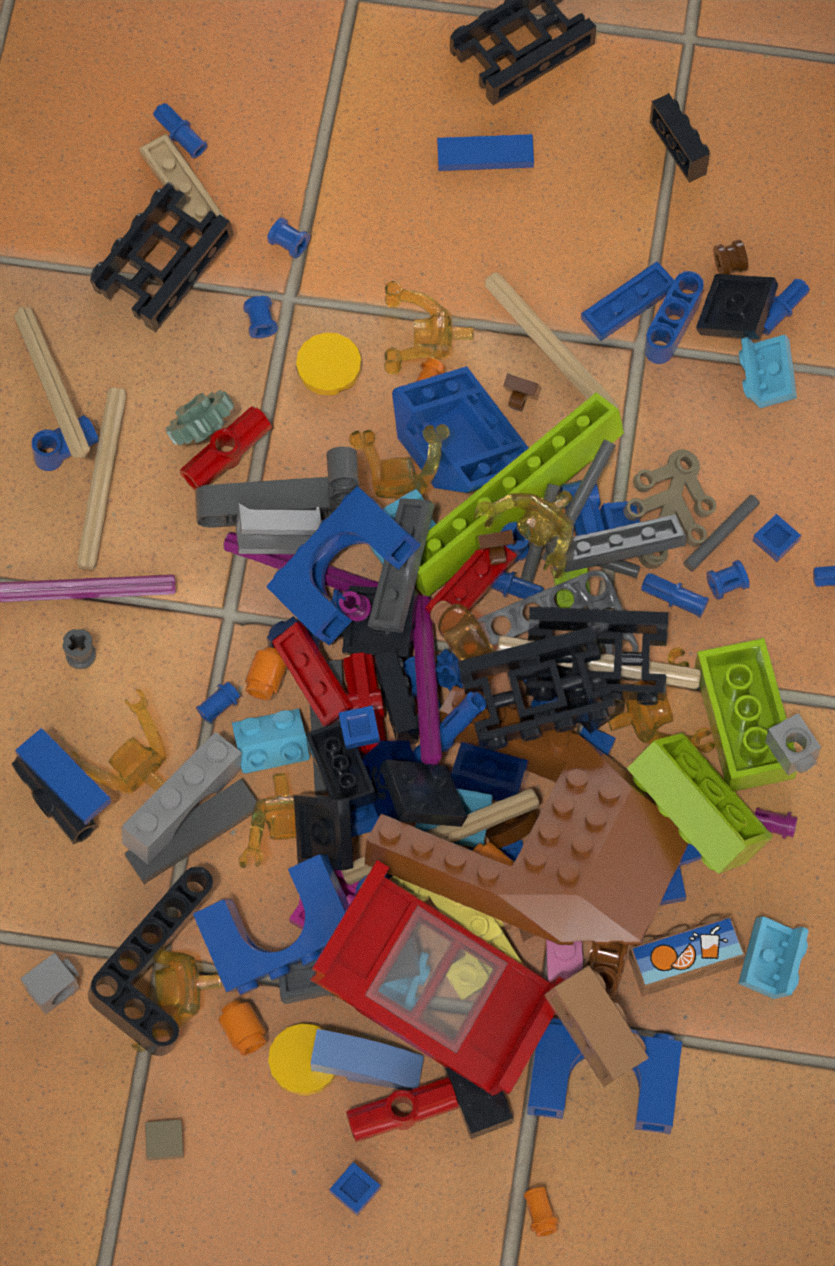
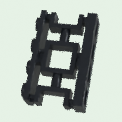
M505 0L503 4L495 9L483 12L478 19L470 24L458 27L450 36V52L453 56L457 55L460 63L474 55L485 68V71L479 74V86L482 89H486V98L494 106L594 45L597 26L590 18L585 20L582 12L568 20L556 6L562 0ZM541 5V8L547 15L537 20L531 10ZM525 24L537 40L517 51L505 35ZM556 25L563 34L552 40V36L546 29ZM490 35V39L495 43V46L486 51L479 41ZM505 55L512 65L501 71L495 60Z
M167 182L162 189L159 188L155 191L149 206L143 213H138L134 217L128 232L123 238L119 237L114 242L111 253L103 262H99L94 267L90 278L94 291L98 294L103 293L107 299H110L118 288L136 298L138 301L131 308L134 317L139 320L142 319L145 326L155 333L234 235L230 221L220 214L216 217V214L210 210L204 219L199 222L181 209L187 203L185 193L175 190L174 185L170 182ZM167 212L170 217L178 221L170 232L158 225ZM188 229L201 236L192 249L190 245L181 240ZM157 239L177 250L176 254L162 271H159L142 259ZM127 261L131 266L139 270L131 281L118 274ZM149 278L162 286L153 298L141 289Z
M529 607L528 641H538L553 637V630L576 631L593 626L597 643L614 644L613 672L587 671L593 691L610 687L615 704H621L623 700H637L639 705L654 706L658 704V701L665 700L666 674H649L650 646H666L668 612ZM622 633L643 634L642 652H622ZM575 654L555 659L556 663H572V674L578 673L574 660ZM621 665L641 666V685L620 684ZM550 673L527 678L526 695L533 696V700L552 701L556 695ZM582 687L564 691L565 697H568L567 700L569 702H586Z
M593 626L458 661V673L465 695L469 692L482 690L487 705L489 719L474 722L479 748L487 747L490 751L498 750L508 746V741L521 738L523 742L532 741L542 737V732L555 729L556 733H562L576 728V724L589 720L590 724H597L610 719V715L615 713L616 708L615 701L612 699L611 689L608 687L593 691L585 663L600 660V651L597 647V638ZM575 654L574 660L578 673L560 678L555 659ZM507 672L511 691L492 695L487 677ZM550 673L557 701L525 709L517 681ZM582 687L587 706L566 711L568 705L564 691ZM515 704L519 721L522 723L500 728L496 709Z

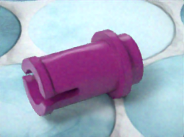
M348 591L342 595L346 598L345 601L340 598V608L351 620L356 622L363 621L370 615L372 609L370 600L367 597L353 591Z
M756 808L755 816L769 832L782 835V839H786L787 836L794 837L798 817L791 816L792 812H788L785 815Z

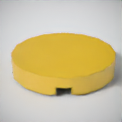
M325 332L314 335L303 343L297 352L296 370L299 378L308 390L318 395L333 396L339 394V391H343L346 388L348 390L354 386L360 376L361 357L357 346L349 338L338 333Z
M300 1023L287 1027L276 1036L269 1049L268 1064L272 1078L281 1089L300 1096H309L320 1093L333 1082L336 1075L311 1071L310 1063L317 1029H324L313 1024Z

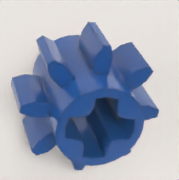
M457 647L451 653L445 648L437 656L438 661L435 663L437 683L448 688L449 691H451L453 686L457 685L463 689L458 673V661L472 658V656L462 653Z

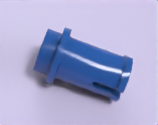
M228 681L224 685L219 683L217 685L218 690L196 707L198 713L208 724H211L229 706H236L238 704L236 700L241 696Z

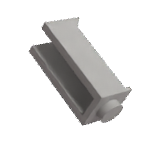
M239 503L236 520L238 553L296 554L297 549L306 543L322 523L320 508L316 507V510H253Z

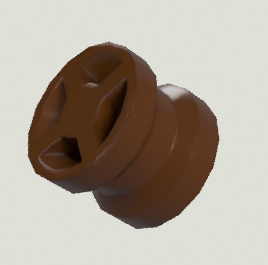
M740 239L734 240L728 246H723L722 244L714 246V260L719 274L729 275L731 271L738 270L739 272H744L748 270L747 253Z

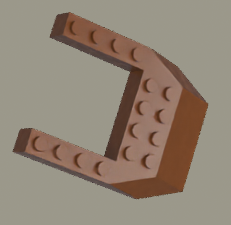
M453 686L439 711L440 723L466 697L464 689ZM507 706L496 709L500 728L522 723L519 721L516 710ZM487 707L453 741L479 752L482 749L509 757L504 762L511 763V765L556 782L513 866H507L383 814L380 815L366 840L364 864L373 867L374 863L378 860L389 867L387 874L558 945H573L574 941H595V945H610L615 942L623 945H640L689 845L679 835V828L674 822L659 812L655 800L648 792L641 790L634 783L632 774L577 734L569 731L556 733L554 729L542 732V737L536 740L523 742L519 738L508 741V746L498 750L490 751L487 747L479 748L474 722L489 719ZM488 754L491 757L501 760V757H499L498 755Z

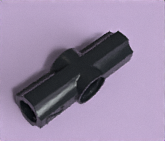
M17 756L14 762L11 763L12 767L23 783L31 790V795L42 812L48 818H53L73 845L83 842L90 837L97 828L94 819L85 825Z

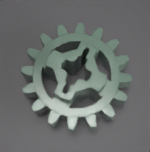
M219 390L215 394L211 392L208 396H205L204 393L198 394L191 401L176 410L177 418L170 421V425L166 427V433L174 445L178 444V446H181L185 442L188 444L193 439L196 443L201 442L225 424L223 418L231 414L229 411L234 409V403L225 391Z

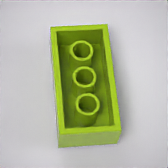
M762 638L698 651L694 668L699 669L701 672L699 687L725 782L733 791H739L795 779L797 771L787 775L765 742L768 729L787 719L765 639ZM793 742L786 744L789 750L796 752Z
M683 733L654 740L627 768L633 775L634 783L641 790L648 792L655 800L659 812L663 816L669 817L679 828L678 832L682 839L689 844H693L701 854L703 863L718 874L746 864L773 838V835Z

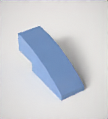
M317 1029L310 1065L311 1071L345 1076L348 1081L409 1091L419 1087L424 1056L372 1040Z

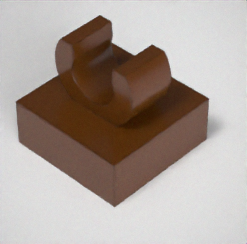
M507 373L503 387L507 391L512 392L508 406L511 409L522 412L527 397L538 400L541 387L538 383Z
M512 530L475 537L477 551L488 549L491 565L506 562L503 546L514 544Z

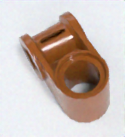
M592 941L588 966H590L593 972H597L604 982L610 985L611 989L607 991V994L612 1002H614L617 996L620 975L624 969L628 945L616 942L610 945H595V941Z

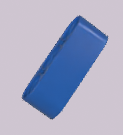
M684 271L675 278L648 328L644 351L645 356L652 363L664 364L673 357L700 306L704 284L703 279L696 272ZM688 289L694 293L686 294L682 290ZM676 315L680 317V319L672 320L668 318V316ZM655 341H662V342L666 343L667 345H665V346H658V345L654 344L653 342H655Z

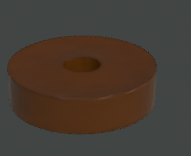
M534 809L492 826L487 830L486 836L497 848L511 845L530 834L539 814Z

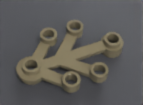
M681 449L669 456L667 465L653 471L648 469L639 471L633 479V484L640 492L649 491L655 483L672 479L668 490L643 500L638 498L629 500L623 508L625 517L631 521H637L645 513L662 507L659 518L676 514L686 536V543L692 547L701 545L707 538V532L703 526L695 523L681 495L685 485L695 502L694 511L701 518L709 517L716 510L715 500L711 496L705 495L696 477L700 470L697 457L692 452ZM680 461H684L689 469H684L680 465ZM640 477H646L649 485H644L640 481ZM701 502L709 506V511L702 509ZM630 505L636 506L639 509V514L633 513ZM691 531L697 532L700 536V540L694 539L691 535ZM668 550L659 551L660 556L650 553L638 556L644 567L656 569L666 561Z

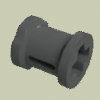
M72 629L63 637L62 646L66 660L71 667L79 670L90 667L96 658V650L92 644L93 639L86 630Z

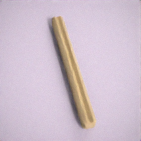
M497 272L488 276L485 280V287L583 396L588 399L597 392L618 408V404L507 281Z
M20 307L14 315L71 456L74 458H85L87 456L86 453L90 451L89 444L33 310L30 307Z
M111 387L107 393L77 558L78 568L82 570L92 571L96 568L126 400L125 390L122 388Z
M500 636L497 651L534 641ZM600 652V660L585 663L587 671L613 672L614 655ZM649 661V674H666V685L694 690L698 688L701 677L699 669ZM556 663V666L572 668V663ZM621 665V677L641 680V666Z
M528 789L467 814V819L462 827L440 825L426 832L454 843L538 808L539 800L534 790ZM365 857L353 861V869L341 871L348 885L361 881L370 872L372 867L364 864Z

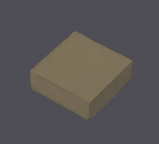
M181 1120L145 1122L146 1155L148 1161L184 1158Z

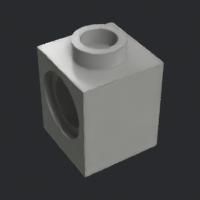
M799 713L768 729L765 740L787 775L797 770L799 773H804L817 763L816 760L821 746ZM796 742L803 747V751L793 752L788 749L786 744Z
M55 953L20 978L25 990L45 1015L79 990L75 979L79 976L78 971L67 958L61 961Z

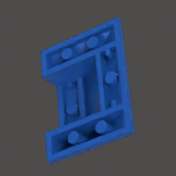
M467 366L394 388L392 392L397 437L434 488L465 493L480 489L529 448Z

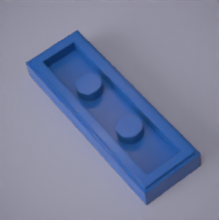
M532 134L437 138L438 171L534 168Z
M657 261L582 312L581 320L602 341L665 298L674 279Z
M42 728L15 750L17 756L85 825L111 803V798Z

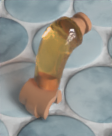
M440 601L433 607L430 615L431 620L438 625L439 633L444 637L447 645L459 661L495 652L475 615L466 606L461 604L451 605L446 601ZM507 672L487 677L492 695L511 691ZM519 680L517 682L521 697L526 694V686L523 680ZM515 704L509 705L507 707L514 709Z

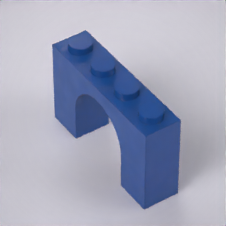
M358 486L343 498L335 511L322 521L316 532L306 543L297 549L296 554L283 568L275 573L273 579L266 586L313 635L329 646L352 621L329 598L325 589V573L333 557L350 545L367 544L399 570L421 545Z
M316 855L288 869L304 906L305 922L298 939L282 951L270 952L262 949L252 941L233 899H223L193 913L226 992L238 991L239 995H244L259 988L257 981L268 976L271 981L279 979L291 973L289 966L300 961L303 966H306L318 959L349 907L328 855Z
M551 1019L536 1046L527 1115L563 1119L569 1076L574 1067L585 1059L559 1019ZM630 1029L632 1033L639 1035L638 1031ZM661 1033L654 1034L653 1037L640 1036L646 1047L645 1053L649 1058L632 1069L639 1087L634 1129L670 1134L673 1127L682 1041H676L674 1036Z

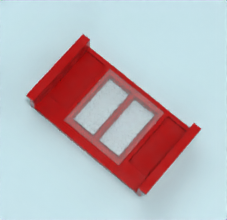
M377 860L312 967V970L315 972L310 980L354 1007L362 1015L439 1064L455 1071L492 1096L501 1091L510 1094L555 1014L545 994L565 981V979L559 976L551 982L546 981L385 878L384 876L389 867Z

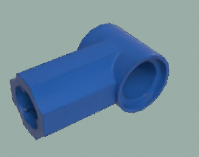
M85 415L79 417V423L89 446L99 442L94 426L89 418ZM60 427L53 431L41 430L32 438L31 445L34 461L41 470H56L61 466L64 459L71 456ZM45 448L55 449L49 453L41 452Z
M582 480L560 485L565 512ZM595 484L573 526L575 536L605 530L599 510L600 497L597 484Z

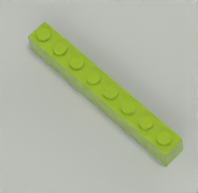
M596 392L432 527L427 534L415 587L425 596H430L452 578L477 550L476 536L501 532L508 523L519 522L543 502L547 484L560 487L561 484L567 482L594 459L604 439L613 443L624 434L619 409Z

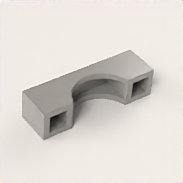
M215 732L122 825V844L148 865L172 841L177 828L191 809L211 793L218 794L241 771L242 752Z

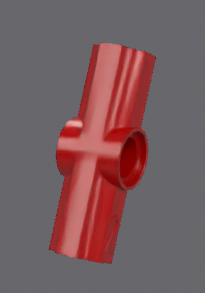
M251 406L227 428L214 432L210 443L180 469L181 476L193 490L209 485L225 470L232 469L240 463L242 455L272 429L270 421L260 409ZM223 446L233 447L229 452L219 451Z
M355 653L343 658L345 681L347 682L348 689L346 695L354 706L351 710L373 705L380 742L357 748L361 758L366 760L376 759L387 754L385 731L382 723L384 711L380 688L377 689L372 654Z
M448 1077L409 1091H395L388 1098L346 1111V1116L355 1143L396 1129L407 1130L413 1127L415 1123L457 1110L459 1106ZM399 1103L408 1104L412 1108V1112L406 1117H398L392 1110Z

